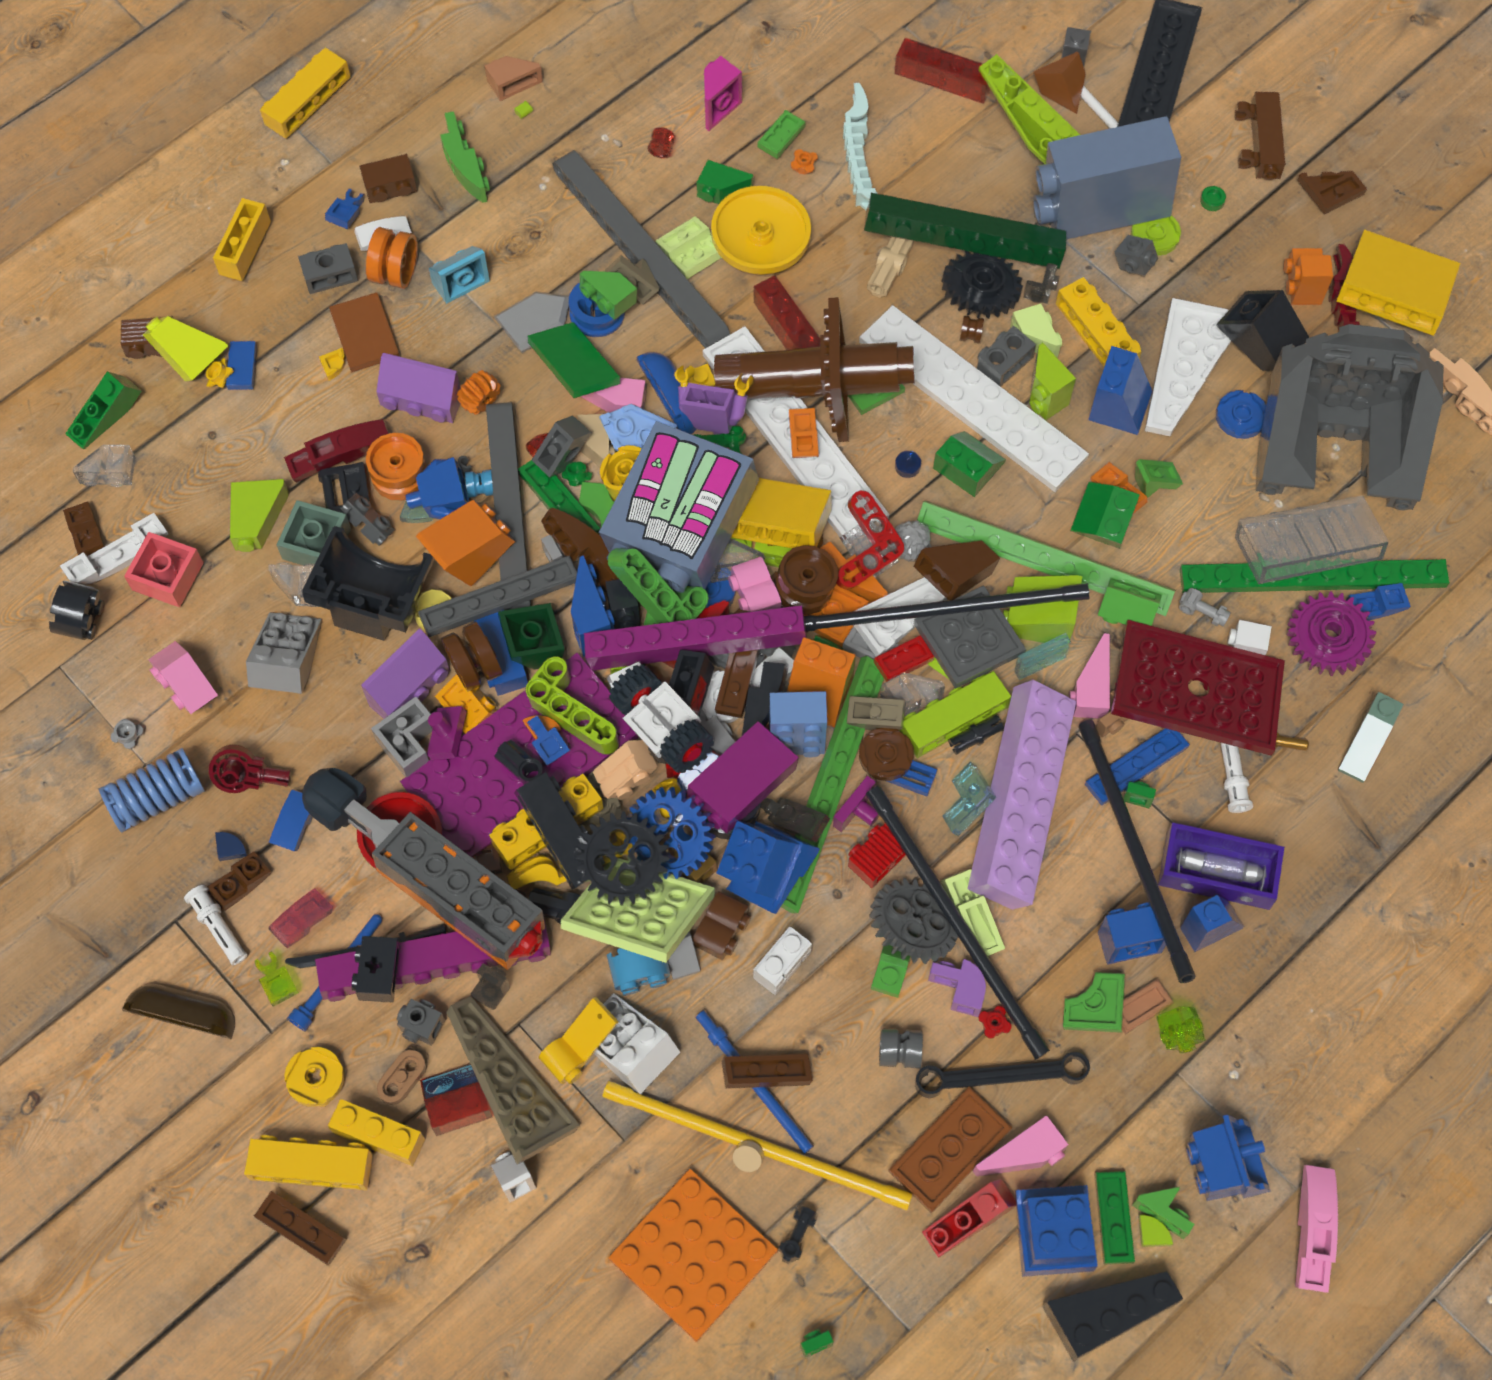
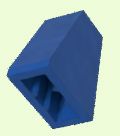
M1216 895L1192 907L1180 929L1193 951L1197 952L1243 929L1244 925L1230 902Z

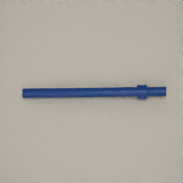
M705 1011L700 1012L695 1017L709 1034L708 1039L714 1046H718L726 1056H741L727 1039L728 1034L721 1026L717 1027ZM766 1087L752 1088L803 1153L806 1154L814 1146Z

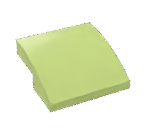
M696 216L655 241L686 279H689L722 258L713 245L709 227Z

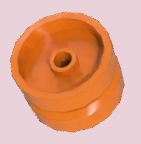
M376 228L372 234L367 251V279L370 282L382 285L388 281L392 287L407 288L414 274L417 260L416 236L403 231L395 235L392 229Z
M404 433L383 435L372 442L366 454V464L374 489L381 496L390 500L402 501L406 499V494L419 490L416 476L422 473L427 466L421 446L413 437Z

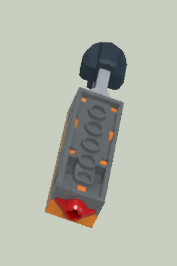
M325 768L309 776L302 794L304 808L314 819L330 831H336L341 827H347L351 824L373 840L376 849L372 852L377 872L506 970H509L519 957L532 956L537 952L542 944V931L545 928L542 909L411 812L400 823L394 819H379L362 806L367 799L366 787L347 772L337 768Z

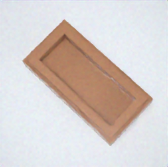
M1158 979L1124 999L1122 1031L1125 1035L1174 1004Z

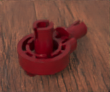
M235 744L226 745L218 749L209 764V777L212 783L218 789L227 793H240L248 788L259 790V786L262 783L288 787L291 772L289 769L268 767L264 764V757L254 756L246 747Z

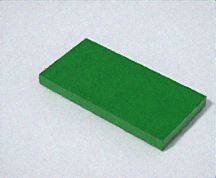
M574 322L527 335L528 344L573 398L620 384V376Z

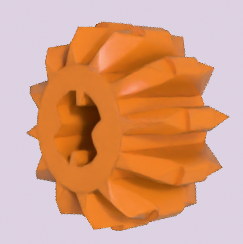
M483 370L478 371V373H473L469 379L466 378V382L460 386L461 389L457 392V400L465 410L475 415L486 410V404H492L497 400L496 396L501 391L500 384L492 374L490 375Z

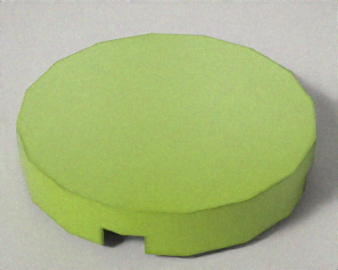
M1173 216L1132 225L1131 236L1153 240L1157 256L1166 255L1176 248L1179 244L1181 228L1178 221Z

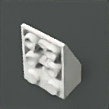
M613 993L603 1005L619 1023L594 1052V1055L622 1081L641 1094L673 1061L680 1051L668 1033Z

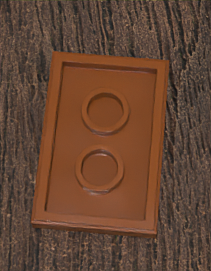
M377 292L329 307L351 372L380 364L383 353L399 356Z

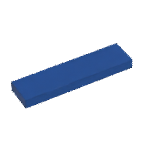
M1165 728L1111 764L1110 767L1120 792L1122 793L1126 790L1129 782L1140 781L1182 753L1190 744L1180 732ZM1099 774L1086 781L1085 786L1101 806L1109 802Z

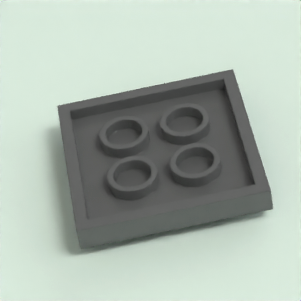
M983 585L955 600L991 595ZM1000 609L914 619V626L955 689L1024 655L1026 652V648Z

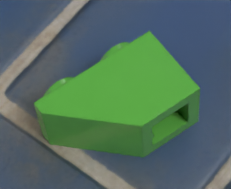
M582 271L580 273L579 288L582 294L587 298H591L602 313L608 314L614 320L637 303V288L620 272Z

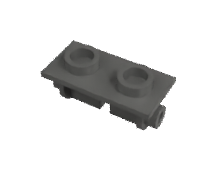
M357 493L341 507V510L344 512L343 514H346L348 520L355 527L362 521L366 524L360 532L372 544L376 543L380 546L395 530L386 517L379 515L371 507L370 502Z

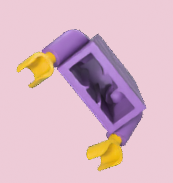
M690 365L684 372V366H680L675 371L674 376L681 383V386H678L679 409L689 418L693 426L698 430L711 431L713 434L730 433L732 426H736L744 416L748 397L745 393L753 384V377L750 376L745 384L741 380V373L734 382V386L738 390V393H735L732 389L688 383V380L695 374L694 367Z

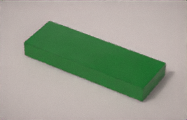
M1096 1172L1094 1176L1103 1265L1133 1264L1135 1257L1126 1172Z

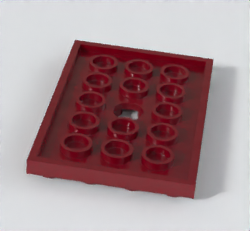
M1127 620L1124 627L1111 714L1272 756L1276 748L1285 660ZM1191 681H1200L1203 688L1208 691V694L1196 696L1191 693L1188 684Z

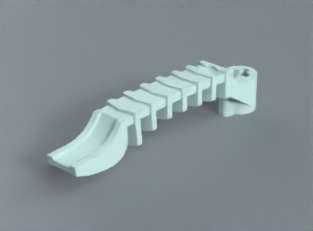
M854 83V105L845 113L843 125L844 150H846V161H848L850 184H853V195L856 196L855 204L867 210L871 192L877 193L875 188H872L864 156V139H866L868 133V101L861 84Z

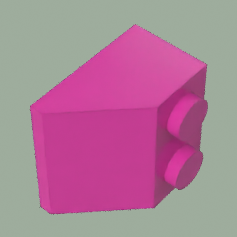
M719 56L714 62L708 63L704 69L706 130L710 131L742 103V71L722 56Z

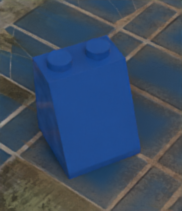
M1111 346L1096 390L1089 421L1138 435L1152 394V388L1137 353Z

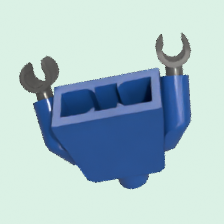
M460 456L458 461L454 457L433 460L422 473L416 476L419 490L405 495L409 508L414 509L423 506L429 517L440 520L468 503L469 497L464 477L465 472H471L472 466H466L469 459L466 456Z

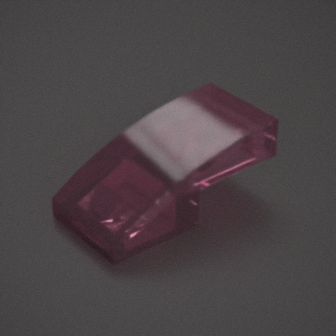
M314 888L284 911L269 926L268 930L286 948H289L308 935L312 926L330 915L333 911V906Z

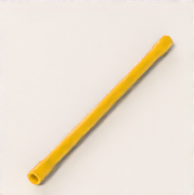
M608 1081L602 1097L624 1106L637 1108L736 1146L743 1141H753L762 1148L764 1156L873 1196L882 1202L906 1211L913 1195L910 1192L891 1185L878 1183L636 1093L634 1090Z

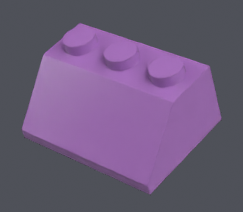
M386 353L382 354L376 391L381 406L388 410L397 409L405 411L412 416L421 415L429 417L436 422H454L461 404L457 400V392L461 389L457 371Z
M419 628L361 684L369 707L385 719L414 697H417L422 702L436 683L440 684L445 680L449 671L448 663L427 635Z

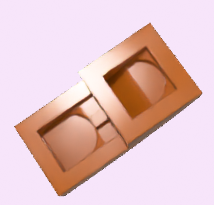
M815 408L789 409L792 458L818 457Z
M1110 462L1091 476V481L1094 483L1114 485L1140 494L1134 513L1147 503V496L1128 482V475Z

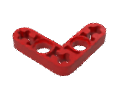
M862 490L855 492L849 498L848 508L873 546L838 569V580L836 583L840 588L848 590L854 588L900 557L904 551L902 539L869 492ZM858 499L866 501L864 508L856 507L855 504L858 502ZM873 510L874 513L864 520L862 516L866 514V511L868 513ZM871 519L881 521L883 527L881 532L875 533L870 529L869 523ZM887 542L889 544L894 543L896 545L894 549L895 554L891 551L882 557L879 552L888 547ZM866 555H871L875 558L876 567L874 569H868L864 566L863 559ZM858 568L860 572L852 577V582L850 580L846 582L843 580L845 576L844 570L850 573Z

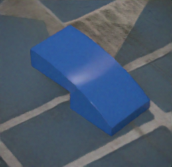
M1402 583L1378 586L1373 592L1351 594L1346 598L1347 601L1354 597L1353 605L1355 606L1360 603L1363 604L1360 611L1370 612L1366 619L1367 621L1393 615L1411 607Z
M292 789L278 816L269 843L291 851H298L306 825H310L312 816L304 808L302 792Z

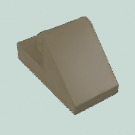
M620 255L605 269V272H620L637 288V301L641 304H644L659 291V286L643 258L634 265Z
M850 696L847 724L870 731L877 728L903 729L905 701Z

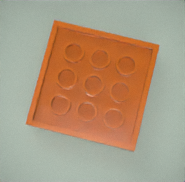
M689 1169L608 1259L697 1343L775 1256L778 1249L696 1173Z

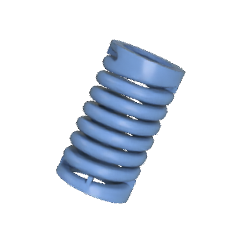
M183 747L173 754L170 753L166 756L169 768L163 759L156 760L158 771L154 764L151 763L146 765L148 775L142 768L136 770L139 782L133 773L127 774L126 779L130 788L123 778L116 780L117 786L115 783H109L98 788L114 823L121 833L131 828V826H137L139 819L147 821L150 815L157 816L159 809L163 812L167 811L169 804L175 807L179 804V800L185 802L189 799V795L195 797L205 792Z

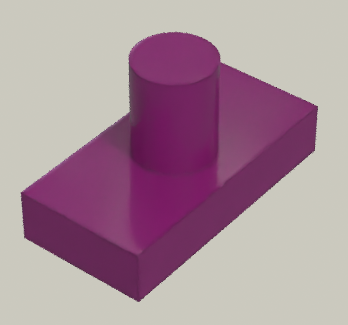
M462 706L438 708L437 712L429 716L428 724L433 730L427 755L431 760L456 758L467 713Z
M866 776L833 818L834 828L842 833L855 815L870 826L876 822L879 815L871 805L866 803L868 798L865 795L869 790L876 787V781Z

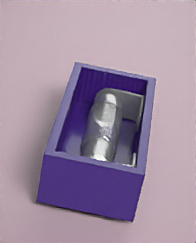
M1172 822L1166 834L1158 886L1208 897L1218 895L1227 901L1270 910L1277 900L1285 847Z

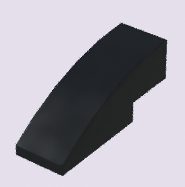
M763 661L760 688L749 687L742 735L757 722H760L764 727L768 724L770 693L783 692L788 668L785 664Z

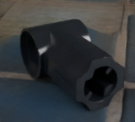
M511 739L504 741L494 755L495 759L517 777L523 785L545 773L539 760L532 758ZM538 771L535 777L527 778L530 772Z
M533 887L528 900L543 910L544 917L555 919L557 923L561 924V919L581 895L572 892H564L562 895Z

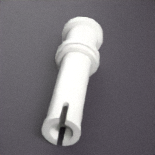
M1221 743L1227 777L1224 789L1228 791L1230 801L1228 811L1231 813L1249 811L1253 808V802L1249 800L1247 790L1249 780L1243 776L1239 748Z
M206 885L193 888L185 895V902L191 904L197 913L196 918L198 922L206 924L231 965L239 964L248 955L221 917V907L213 902L207 893L208 887Z

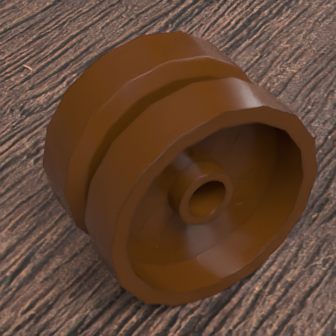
M802 545L792 548L784 555L774 581L781 604L784 607L802 605L804 615L820 612L827 606L838 580V568L834 559L825 550L816 546Z
M476 621L463 627L462 634L467 644L465 646L460 637L454 632L441 638L448 658L467 692L479 687L481 684L477 668L480 669L485 679L489 681L502 675L495 651Z

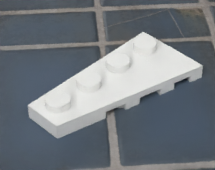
M924 577L855 611L940 602L948 599ZM916 618L854 625V627L877 657L887 652L915 628L913 623Z

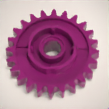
M1330 591L1327 598H1325L1319 592L1316 600L1312 596H1308L1307 604L1301 601L1298 606L1299 610L1294 609L1291 615L1293 618L1288 622V626L1291 628L1288 629L1286 635L1293 637L1290 639L1288 646H1296L1293 656L1302 655L1299 663L1309 662V670H1312L1315 666L1318 667L1320 675L1325 669L1329 671L1330 676H1333L1335 670H1338L1341 675L1345 674L1347 668L1353 672L1357 667L1356 664L1362 666L1365 662L1364 657L1369 658L1372 652L1370 649L1376 643L1372 640L1376 635V631L1370 630L1375 622L1366 620L1370 612H1361L1363 604L1353 605L1354 597L1346 601L1344 600L1343 593L1338 598H1335L1333 592ZM1326 630L1334 631L1337 637L1327 635Z

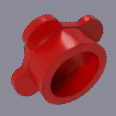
M1001 1006L995 1007L993 1011H982L979 1014L978 1020L982 1023L984 1035L989 1039L1011 1031L1012 1025L1007 1022L1005 1017L1006 1010ZM996 1020L998 1024L994 1025L992 1021Z

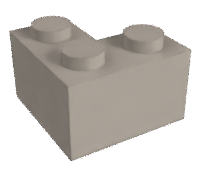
M417 697L411 699L371 728L376 742L405 777H408L429 761L425 750L418 742L433 730L428 724V718L431 714Z

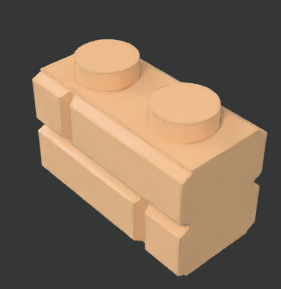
M643 740L627 741L594 769L593 774L597 782L601 784L599 787L607 799L618 798V800L628 798L633 794L632 789L649 781V775L657 769L658 766L653 756L649 754L648 746Z

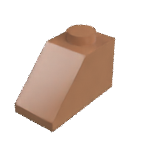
M505 56L485 65L487 82L500 101L543 82L541 66L536 62Z

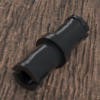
M994 715L978 725L972 724L969 726V730L948 739L950 747L961 743L952 749L954 754L958 755L975 744L979 746L984 743L985 739L1000 731H1004L1003 723L998 722L1001 720L999 716Z

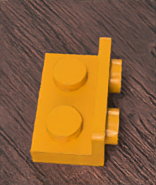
M456 674L435 697L444 708L462 706L467 713L462 730L466 734L496 712L495 707L497 705L492 698L482 693L479 689L481 685L467 692Z

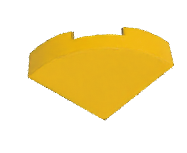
M343 348L319 356L329 381L336 378L342 372L345 366Z

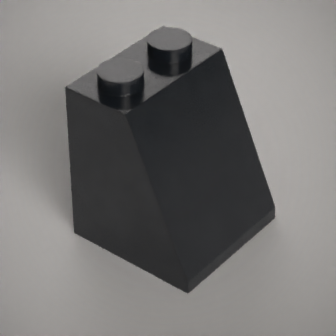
M1283 290L1245 291L1216 324L1262 371H1273L1282 347L1290 344L1297 347L1305 344L1306 339L1310 338Z

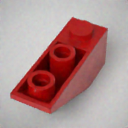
M1002 1179L992 1181L922 1231V1234L939 1258L1015 1208L1016 1200Z

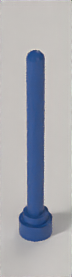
M374 914L348 948L361 945L362 936H372L382 923L381 915ZM319 986L303 1007L294 1008L287 1017L289 1022L304 1032L312 1023L313 1011L323 1000Z

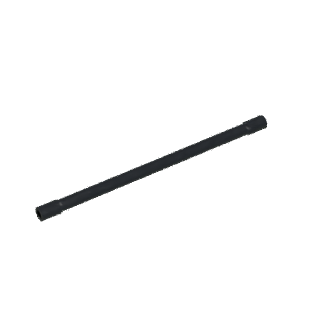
M1088 583L1053 589L819 616L807 615L804 617L806 632L824 628L1060 601L1089 600L1090 597Z
M1085 720L1078 726L1086 747L1089 749L1154 913L1178 981L1180 983L1191 982L1196 978L1195 972L1187 953L1183 949L1102 747V741L1093 720Z
M880 786L869 790L865 795L877 814L882 817L973 961L982 972L989 986L1020 1032L1021 1038L1035 1060L1042 1057L1050 1049L1037 1029L1028 1020L898 818L891 802Z

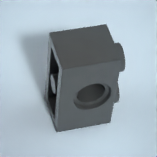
M347 243L333 245L330 248L315 252L311 251L298 256L309 294L358 281Z
M573 415L559 420L551 428L532 461L549 477L565 471L566 466L573 462L591 432Z

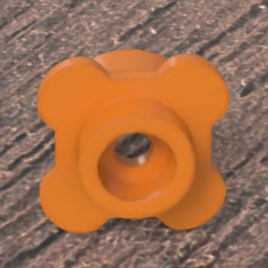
M802 149L796 150L794 152V161L791 162V168L800 174L813 172L814 162L818 159L815 152L809 153Z

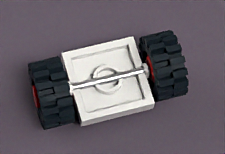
M635 665L633 670L630 668L625 670L626 674L624 676L621 673L618 676L620 680L614 681L612 684L614 688H610L609 692L611 694L609 699L625 716L623 717L625 722L658 758L662 757L677 773H686V770L691 771L694 765L698 767L701 764L700 761L708 757L706 754L711 753V746H714V738L702 726L700 718L666 682L662 684L647 666L640 665L639 667Z

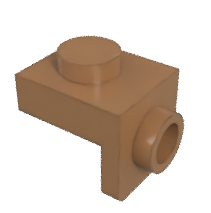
M1113 690L1112 692H1110V708H1111V710H1112V703H1113V697H1114V691H1115V690ZM1110 711L1099 719L1096 728L1102 738L1108 733L1114 735L1124 727V722L1128 719L1112 715Z

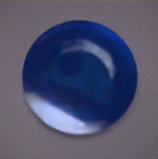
M904 451L896 457L895 470L900 476L912 478L920 472L921 459L915 452Z

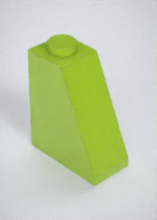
M284 479L231 482L230 540L235 551L251 552L254 549L263 548L289 496Z

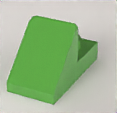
M1139 459L1136 462L1135 480L1140 491L1147 498L1159 488L1176 490L1183 484L1173 462Z
M888 945L882 949L871 990L898 998L911 956L908 955L902 960L901 952L897 951L895 954H892L893 947Z
M1180 1187L1142 1194L1137 1197L1132 1204L1133 1207L1145 1215L1159 1220L1168 1230L1180 1238L1185 1239L1195 1224L1189 1221L1190 1217L1185 1212L1174 1208V1210L1169 1208Z

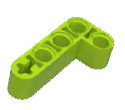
M560 657L548 658L526 685V694L531 706L539 713L556 721L560 727L599 753H614L619 746V738L615 726L564 692L571 680L566 662ZM554 671H563L559 676H551ZM537 692H546L542 697H534ZM559 706H568L565 711L556 712ZM582 720L590 721L584 727L577 726Z

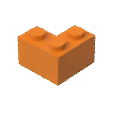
M1292 248L1289 258L1285 259L1284 273L1288 274L1286 293L1290 295L1291 305H1322L1333 279L1331 255H1323L1322 248Z

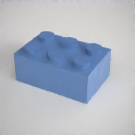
M826 692L770 693L769 731L796 755L812 758L825 754L827 731Z

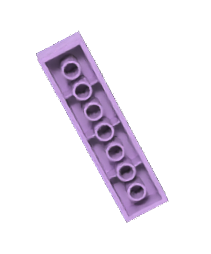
M1035 680L1013 687L967 888L1012 910L1033 905L1076 706L1075 700Z

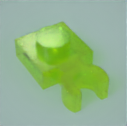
M269 952L271 963L268 966H262L261 962L256 959L255 966L259 972L266 975L260 978L259 982L271 1005L274 1007L299 992L286 967L283 966L277 969L279 961L273 952Z

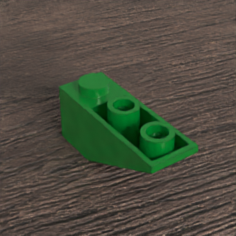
M107 371L65 434L81 449L87 448L130 410L142 391L125 376Z

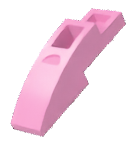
M1304 1165L1298 1217L1301 1235L1295 1287L1328 1293L1331 1262L1336 1263L1338 1235V1196L1335 1169Z

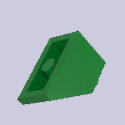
M707 160L696 182L697 197L706 202L720 204L731 193L753 186V174Z

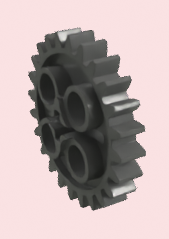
M903 878L900 884L896 880H893L891 885L885 884L882 890L878 891L870 905L873 910L869 917L874 919L871 927L879 929L875 936L885 938L882 945L883 947L891 945L893 947L892 954L900 951L902 960L909 955L913 963H916L919 958H921L924 964H927L930 959L935 963L940 957L945 958L956 944L955 941L958 939V936L925 884L920 887L916 879L913 880L911 885H909L906 878Z

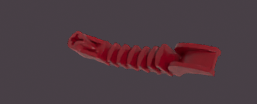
M1338 244V251L1333 255L1337 274L1333 277V283L1328 289L1330 293L1328 301L1332 305L1331 314H1334V325L1338 327V331L1339 327L1348 324L1360 325V322L1356 321V309L1336 301L1353 259L1345 244Z

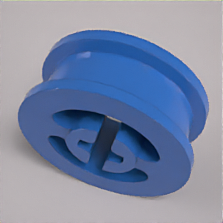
M579 282L569 295L568 302L571 322H574L583 334L591 337L607 336L615 332L622 325L625 312L615 320L608 314L602 313L591 298H587L582 294Z

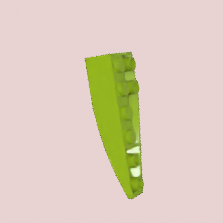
M997 54L979 67L981 75L1028 149L1044 164H1046L1048 142L1080 135Z

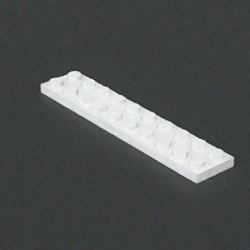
M893 305L860 336V344L897 342L898 347L913 346L915 383L913 384L1052 491L1056 492L1088 459V452Z
M743 327L703 350V357L714 370L715 355L764 352V350L748 329ZM786 397L747 400L746 414L798 483L803 486L831 490L832 510L827 521L845 545L865 534L848 508V500L855 492L860 490L869 492L889 520L887 510L817 419L816 430L819 456L792 458L789 409L807 408L801 398ZM858 499L855 505L857 508H864L866 501ZM873 510L868 513L866 511V514L862 516L864 520L874 513ZM871 519L869 527L872 530L882 523L878 519Z

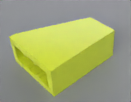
M169 316L152 319L146 325L148 330L143 334L146 340L184 381L193 380L228 347L224 341Z

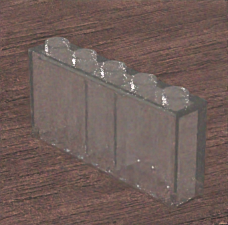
M1363 495L1240 519L1235 534V539L1258 584L1381 560L1384 558L1389 543Z

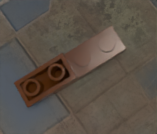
M553 507L550 508L541 520L545 531L553 536L559 544L562 553L565 556H570L572 562L584 556L587 565L592 563L600 586L607 593L605 582L619 578L608 565L607 556L609 552L602 537L577 518Z

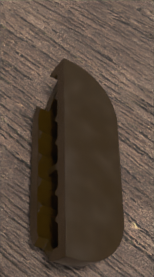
M147 984L138 987L127 997L122 1011L227 1039H232L235 1029L233 1013L223 1002L159 984Z

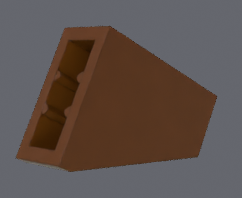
M981 540L924 548L921 550L913 567L948 600H955L992 575L1000 557Z

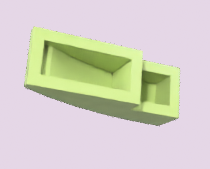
M971 869L940 880L945 891L987 956L1005 949L984 895L981 896L967 889Z

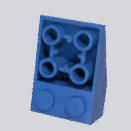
M581 556L571 606V617L574 635L583 657H586L584 633L614 630L613 625L615 623L610 609H606L603 590L601 586H597L595 580L597 577L592 563L587 565L584 556Z

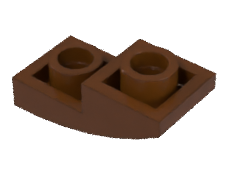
M254 851L233 864L229 873L208 885V893L223 911H226L260 885L271 874V870Z

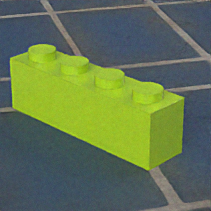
M992 671L987 675L984 674L972 680L971 684L964 688L960 686L953 689L942 700L935 699L931 701L921 712L908 714L904 717L903 729H900V732L910 739L914 748V755L918 759L948 742V739L969 730V726L972 724L978 725L1009 708L1011 695L996 673Z

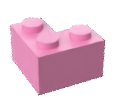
M176 641L148 659L153 666L149 671L164 689L170 687L174 693L171 699L179 710L185 708L192 714L218 696L189 653Z

